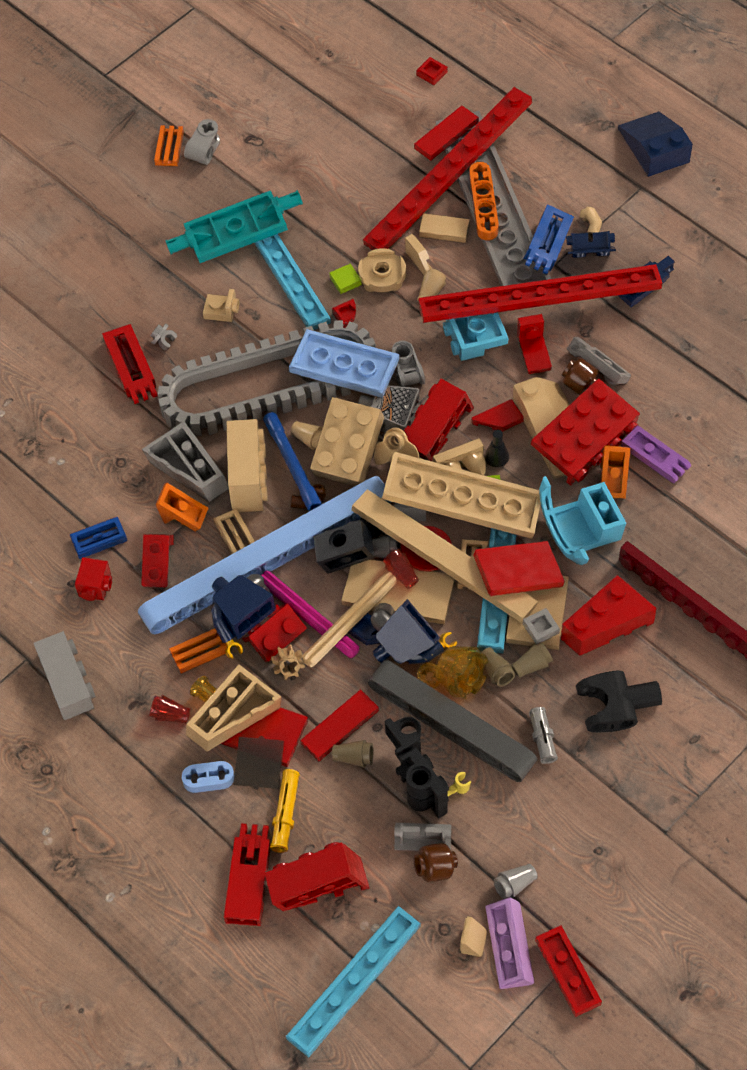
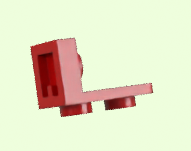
M542 314L518 318L517 337L528 374L552 370V364L543 337L544 319Z
M143 534L141 580L143 587L165 588L168 586L169 546L174 545V535Z

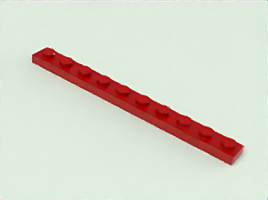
M513 87L363 238L364 245L371 250L389 249L533 103L532 97Z
M655 264L419 298L418 305L423 323L659 290L662 288V280Z

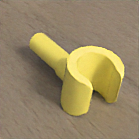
M460 772L456 775L454 784L449 787L448 797L456 792L464 794L469 791L471 781L466 784L460 783L465 778V772Z

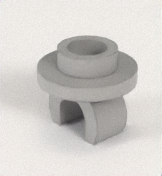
M166 323L163 327L158 324L150 335L154 338L151 343L155 344L158 341L159 346L163 350H167L171 346L166 342L165 337L171 341H174L177 337L174 331L166 330L169 326Z

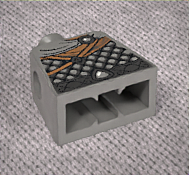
M388 385L383 398L361 395L358 404L381 409L384 420L380 431L386 433L391 428H400L404 431L407 426H411L415 413L420 404V392L418 388Z

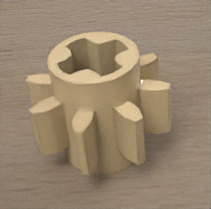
M289 644L288 648L281 649L278 647L277 656L271 657L272 663L275 664L273 667L274 673L279 674L281 672L285 680L294 675L299 677V669L305 668L304 662L300 660L303 655L302 651L297 650L294 652L291 644Z

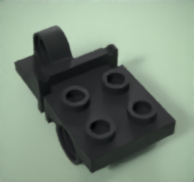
M404 717L395 722L391 718L385 720V733L395 746V755L401 764L396 768V774L401 776L403 783L406 782L408 805L415 811H426L431 808L439 819L448 813L449 787L445 779L441 775L437 777L432 770L434 766L430 758L426 754H421L420 722L414 717ZM411 726L416 729V732L404 734L401 730L404 727Z

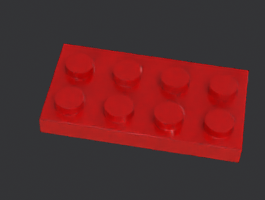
M598 379L531 440L530 445L568 477L566 483L571 486L575 481L581 482L588 474V469L591 466L597 467L601 463L604 445L619 446L621 444V439L638 425L637 421L640 413L602 380Z

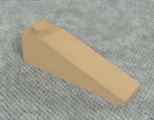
M535 377L513 386V402L524 416V424L532 439L569 406V402L557 382ZM542 455L554 479L565 475Z

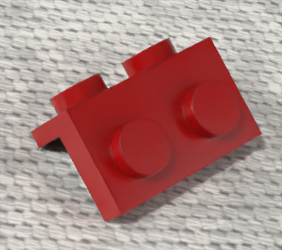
M275 604L276 610L248 631L242 638L245 643L250 642L265 662L270 661L272 656L277 655L278 647L281 649L285 648L307 629L289 604L281 606Z

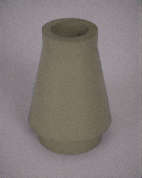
M540 643L539 645L534 644L511 665H513L516 675L521 678L524 675L549 667L548 664L553 659L545 645Z
M491 647L484 649L480 653L479 658L483 662L493 684L503 687L514 679L513 665L498 655Z
M361 740L342 745H333V761L361 767L372 765L374 759L373 743Z

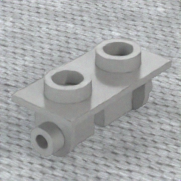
M395 824L394 850L419 851L422 846L438 843L448 845L451 850L450 824Z

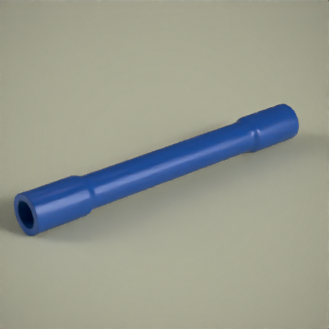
M274 412L266 414L263 421L271 437L274 438L300 490V495L308 511L317 508L322 503L314 487L311 486L277 414Z

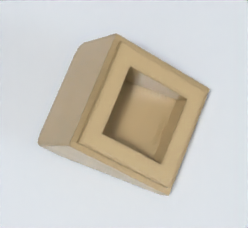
M469 916L465 918L460 951L463 954L481 957L487 930Z

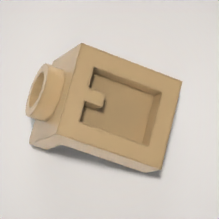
M229 289L228 296L207 294L203 318L232 322L234 313H238L239 299L235 296V289Z

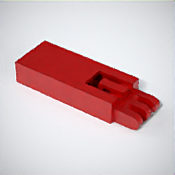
M131 324L102 333L104 344L127 398L131 397L135 405L139 403L137 396L141 394L143 401L149 400L146 393L150 391L153 398L158 397L154 376ZM141 372L143 378L140 379V378H139V375L137 374V375L132 376V377H133V380H132V378H131L130 375H133V374H136V373Z
M241 823L240 835L234 838L224 920L225 924L261 926L266 888L264 873L268 872L271 849L270 839H268L269 825H263L262 835H258V824H252L251 834H247V824ZM254 851H259L257 865L245 864V858L254 861Z

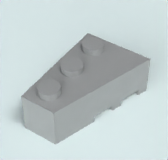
M184 421L142 449L152 465L208 502L229 489L223 473Z

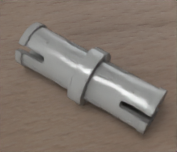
M544 707L533 708L529 711V716L534 730L532 738L537 743L540 762L542 764L553 763L558 757L552 739L554 738V732L549 727L546 709Z

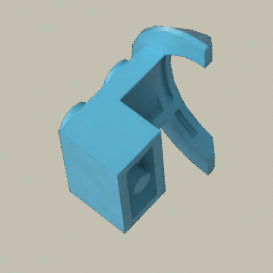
M543 477L539 488L542 512L554 541L568 559L578 565H584L589 560L585 551L622 539L626 521L605 482L582 488L578 501L553 508L551 485L547 477Z

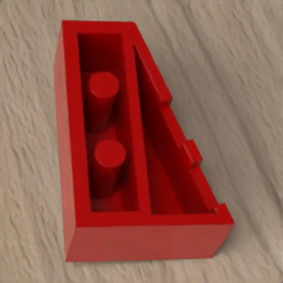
M617 575L562 624L561 640L581 656L610 643V640L621 635L627 636L637 628L654 624L657 608Z

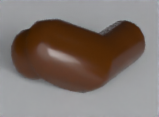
M315 484L313 487L322 503L326 497V489L321 484ZM291 496L290 508L307 509L301 496Z

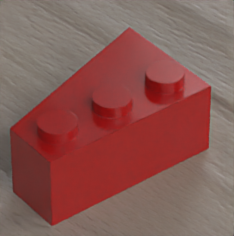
M442 378L429 390V398L425 404L418 407L411 426H407L404 429L408 441L417 448L419 457L428 461H432L433 456L437 455L447 443L448 438L446 437L451 429H458L461 422L459 419L466 411L471 413L474 409L465 391Z
M342 842L327 844L323 850L315 853H304L299 856L298 860L277 864L273 867V870L264 873L272 904L282 911L317 903V897L333 892L335 897L343 896V890L360 886L361 891L370 888L361 857Z

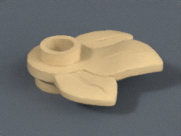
M400 428L389 429L385 433L383 441L376 445L374 452L376 465L387 462L391 464L394 452L419 458L417 448L408 441L406 433Z

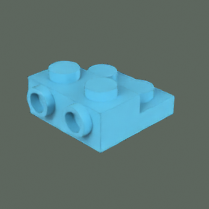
M498 313L448 319L446 322H443L445 336H451L452 338L450 342L452 353L454 356L459 355L461 361L484 356L485 349L508 344L509 338Z

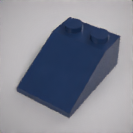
M661 112L618 125V130L648 177L690 163L693 143L681 126Z

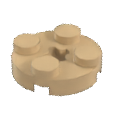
M375 249L368 252V256L363 261L362 259L359 261L358 275L362 280L364 289L368 292L397 291L402 287V282L405 280L406 264L401 256L399 258V256L395 255V251ZM380 268H384L387 272L379 273L378 271Z

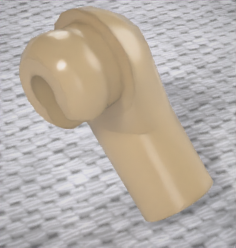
M586 207V209L584 208L580 211V218H583L582 220L585 222H589L587 230L588 239L593 240L592 232L600 231L602 220L595 208Z

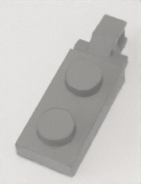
M574 337L567 347V350L574 357H582L604 374L603 378L613 385L626 384L631 378L630 373L596 347H591L579 337Z

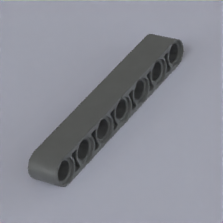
M384 660L367 681L368 685L376 693L516 782H522L537 761L536 755L531 750L390 661Z

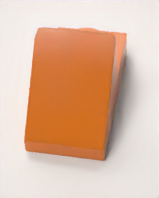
M604 445L600 469L602 470L600 483L605 482L613 498L626 499L630 447Z
M167 482L164 484L156 502V507L165 524L175 519L195 532L201 528L208 511V507Z

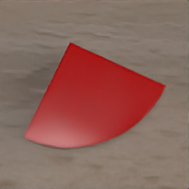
M354 299L332 308V314L336 320H343V328L347 327L349 321L354 322L356 318Z

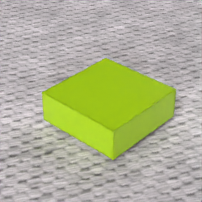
M351 263L329 272L330 279L340 294L362 285V280Z

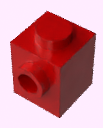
M82 557L75 581L79 597L88 601H104L106 591H110L112 587V576L108 561Z

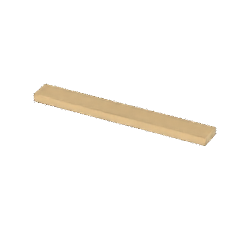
M368 489L352 505L351 511L520 623H523V619L527 618L537 606L538 601L525 592L489 596L475 559Z

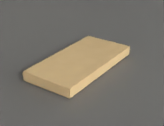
M371 559L350 567L341 600L342 605L351 607L385 572L389 571L396 576L397 583L370 611H374L375 607L380 603H387L393 607L395 613L404 601L408 599L427 622L445 624L455 579L448 574L435 571H419L409 566Z

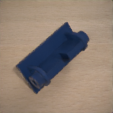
M610 231L592 232L593 241H588V233H571V236H566L567 246L571 245V249H566V252L572 254L573 258L586 257V253L595 252L596 256H609L611 251H616V248L611 246V243H615V234L610 233Z

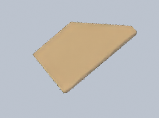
M413 234L405 237L406 254L424 275L429 269H432L426 261L429 259L428 253Z

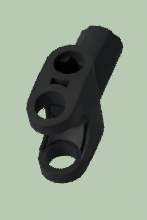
M620 670L599 673L584 678L576 684L578 695L595 697L600 699L606 706L602 711L585 720L586 728L589 732L601 733L629 729L638 723L635 713L636 709L662 705V693L657 681L628 686L625 673Z

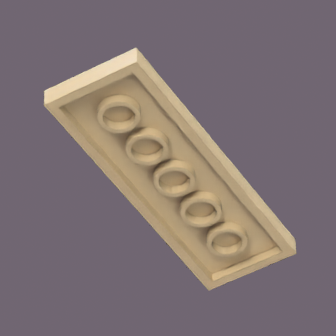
M398 452L393 454L382 496L384 500L530 539L533 538L541 505L539 490Z

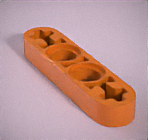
M476 162L471 165L469 171L476 229L481 239L490 241L498 236L499 228L491 169L487 163ZM478 172L482 173L483 180H479ZM486 189L489 192L485 195H480L476 191ZM488 207L491 211L489 213H482L479 209ZM485 222H489L490 230H486Z

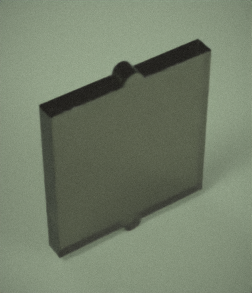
M263 736L259 738L239 737L233 785L249 786L255 790H258L259 787L279 789L284 741L265 739Z

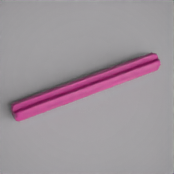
M266 570L261 574L264 578V584L270 592L284 604H289L298 616L321 635L333 625L270 571ZM347 635L335 645L336 648L351 659L360 651L359 646Z

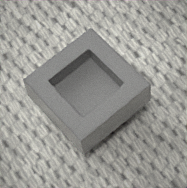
M547 608L523 619V625L536 645L558 635L560 632V628Z

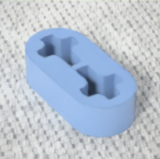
M217 761L190 765L183 770L181 778L187 791L198 793L229 788L234 782L235 775L233 767L228 762ZM221 770H224L226 774L223 780H219L218 777ZM193 774L198 776L197 783H192L191 781Z

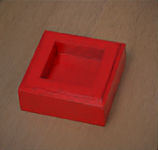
M429 57L416 70V76L435 85L448 72V67Z

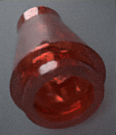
M396 549L384 558L385 569L391 572L392 575H395L397 580L406 589L413 587L419 581L405 552L402 553L400 549Z
M155 695L149 716L154 717L155 721L187 724L191 708L185 707L164 695L162 697Z

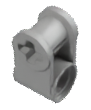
M206 119L198 124L197 129L186 144L185 158L205 165L210 163L215 150L220 144V138L217 134L218 124L214 120Z
M404 340L396 342L392 347V352L399 354V356H406L399 357L398 364L394 370L398 386L406 387L417 383L425 384L424 372L412 344Z

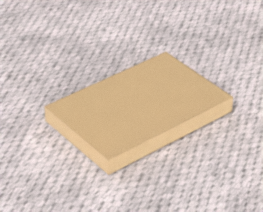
M563 576L565 580L563 587L525 592L538 601L537 606L529 616L547 608L560 628L558 635L541 642L547 649L559 650L568 576ZM509 616L506 643L533 646L535 642L523 623Z

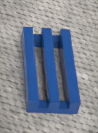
M118 517L70 534L79 559L127 542L126 534ZM117 527L116 529H113V530H111V531L102 533L103 531H106V530H109V529H111V528ZM93 536L92 538H89V539H87V540H84V541H81V542L78 543L79 540H82V539H85V538H87V537Z

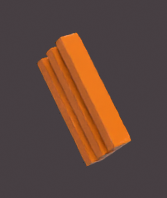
M165 125L160 126L154 158L155 165L178 167L184 134L183 126H179L178 129H175L174 126H169V129ZM165 135H168L164 159L161 160ZM173 135H177L173 160H169Z
M214 628L171 647L169 650L182 674L226 654L227 644L222 643ZM217 645H220V647L213 649L207 653H204L206 650ZM194 655H195V656L200 655V656L195 657V658H193V659H191V660H189V661H187V662H184V663L181 662V661H183V660H185V659H188V658H190V657H192V656H194Z

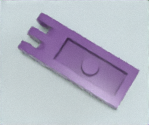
M638 425L622 440L621 447H630L632 455L672 483L679 479L678 476L681 477L685 473L684 470H688L691 467V463Z

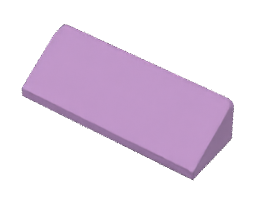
M509 897L486 905L499 988L507 989L534 984L520 903Z

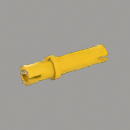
M286 769L282 772L283 776L276 817L272 819L274 830L270 848L278 853L288 851L290 830L294 828V820L292 818L300 774L293 769Z

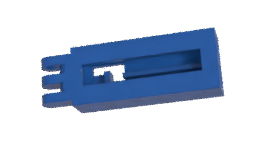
M547 204L524 256L526 266L529 267L533 261L535 262L533 269L538 271L542 265L544 266L542 273L547 275L548 271L552 270L574 216Z

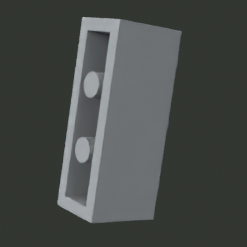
M63 631L34 642L36 652L63 719L67 720L94 709L91 699L96 696L91 683L85 684L83 677L87 674L82 661L76 662L74 655L78 654L73 639L67 640Z

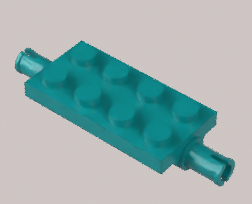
M270 190L183 223L186 230L184 231L185 234L165 240L170 255L190 247L194 249L199 263H203L288 230L282 215L284 214L283 211L303 205L298 190L279 198L278 196L274 197Z

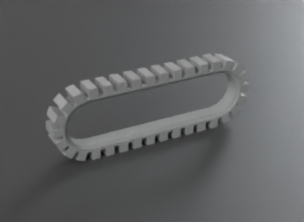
M343 320L334 321V328L330 329L327 322L318 324L319 333L376 348L373 337L370 338L369 332L365 328L358 331V324L349 321L347 327L343 328ZM312 326L303 328L304 333L306 329L314 331ZM298 330L289 332V340L285 341L283 334L274 336L275 344L270 345L267 338L259 341V349L255 348L254 343H249L245 345L246 352L242 354L239 347L230 349L231 357L226 358L225 352L221 351L215 353L216 361L214 362L207 355L200 357L202 364L200 366H197L195 359L186 361L187 370L185 371L180 365L171 369L172 376L166 374L162 379L163 386H159L158 401L163 419L165 418L166 424L171 429L184 421L189 429L191 428L195 436H202V428H207L209 435L218 433V424H222L224 431H226L227 421L247 420L249 415L252 416V419L260 421L263 420V411H266L267 414L270 412L277 414V407L281 406L284 414L292 411L291 403L296 402L297 408L301 409L307 407L306 399L308 398L315 405L322 403V394H325L327 401H329L332 397L336 398V390L340 389L343 397L351 394V389L314 380L203 413H188L176 405L175 400L178 393L191 384L295 355L303 336L300 337Z

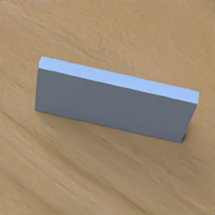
M306 329L289 365V372L383 398L398 364L399 354Z

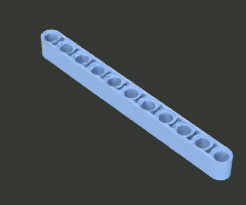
M378 476L367 479L146 601L138 609V614L152 634H159L214 604L212 597L216 592L212 589V584L217 578L224 577L230 582L238 575H243L247 578L251 574L261 575L266 570L271 572L314 548L313 536L329 529L344 526L351 521L360 520L361 517L351 511L352 505L367 489L382 498L385 484Z

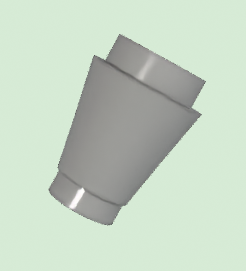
M531 864L498 873V877L494 879V886L501 898H514L536 880L538 875L535 868Z

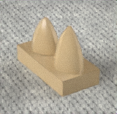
M480 438L433 456V462L461 470L463 467H466L470 472L484 475L486 471V461L483 455L484 445Z

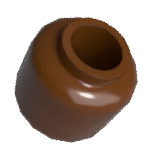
M582 358L576 361L572 359L561 374L564 377L563 384L581 395L598 380L596 378L598 369Z
M444 843L422 846L418 854L414 856L415 872L417 876L422 877L426 882L448 880L452 877L454 868L458 866L456 853L451 851L448 845Z

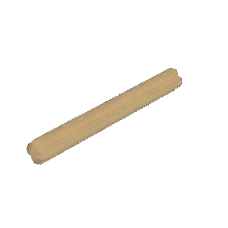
M389 571L385 572L302 655V661L307 666L314 667L396 585V576Z

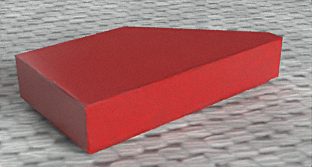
M512 399L471 417V423L475 426L480 424L492 427V430H501L502 432L524 422V416Z

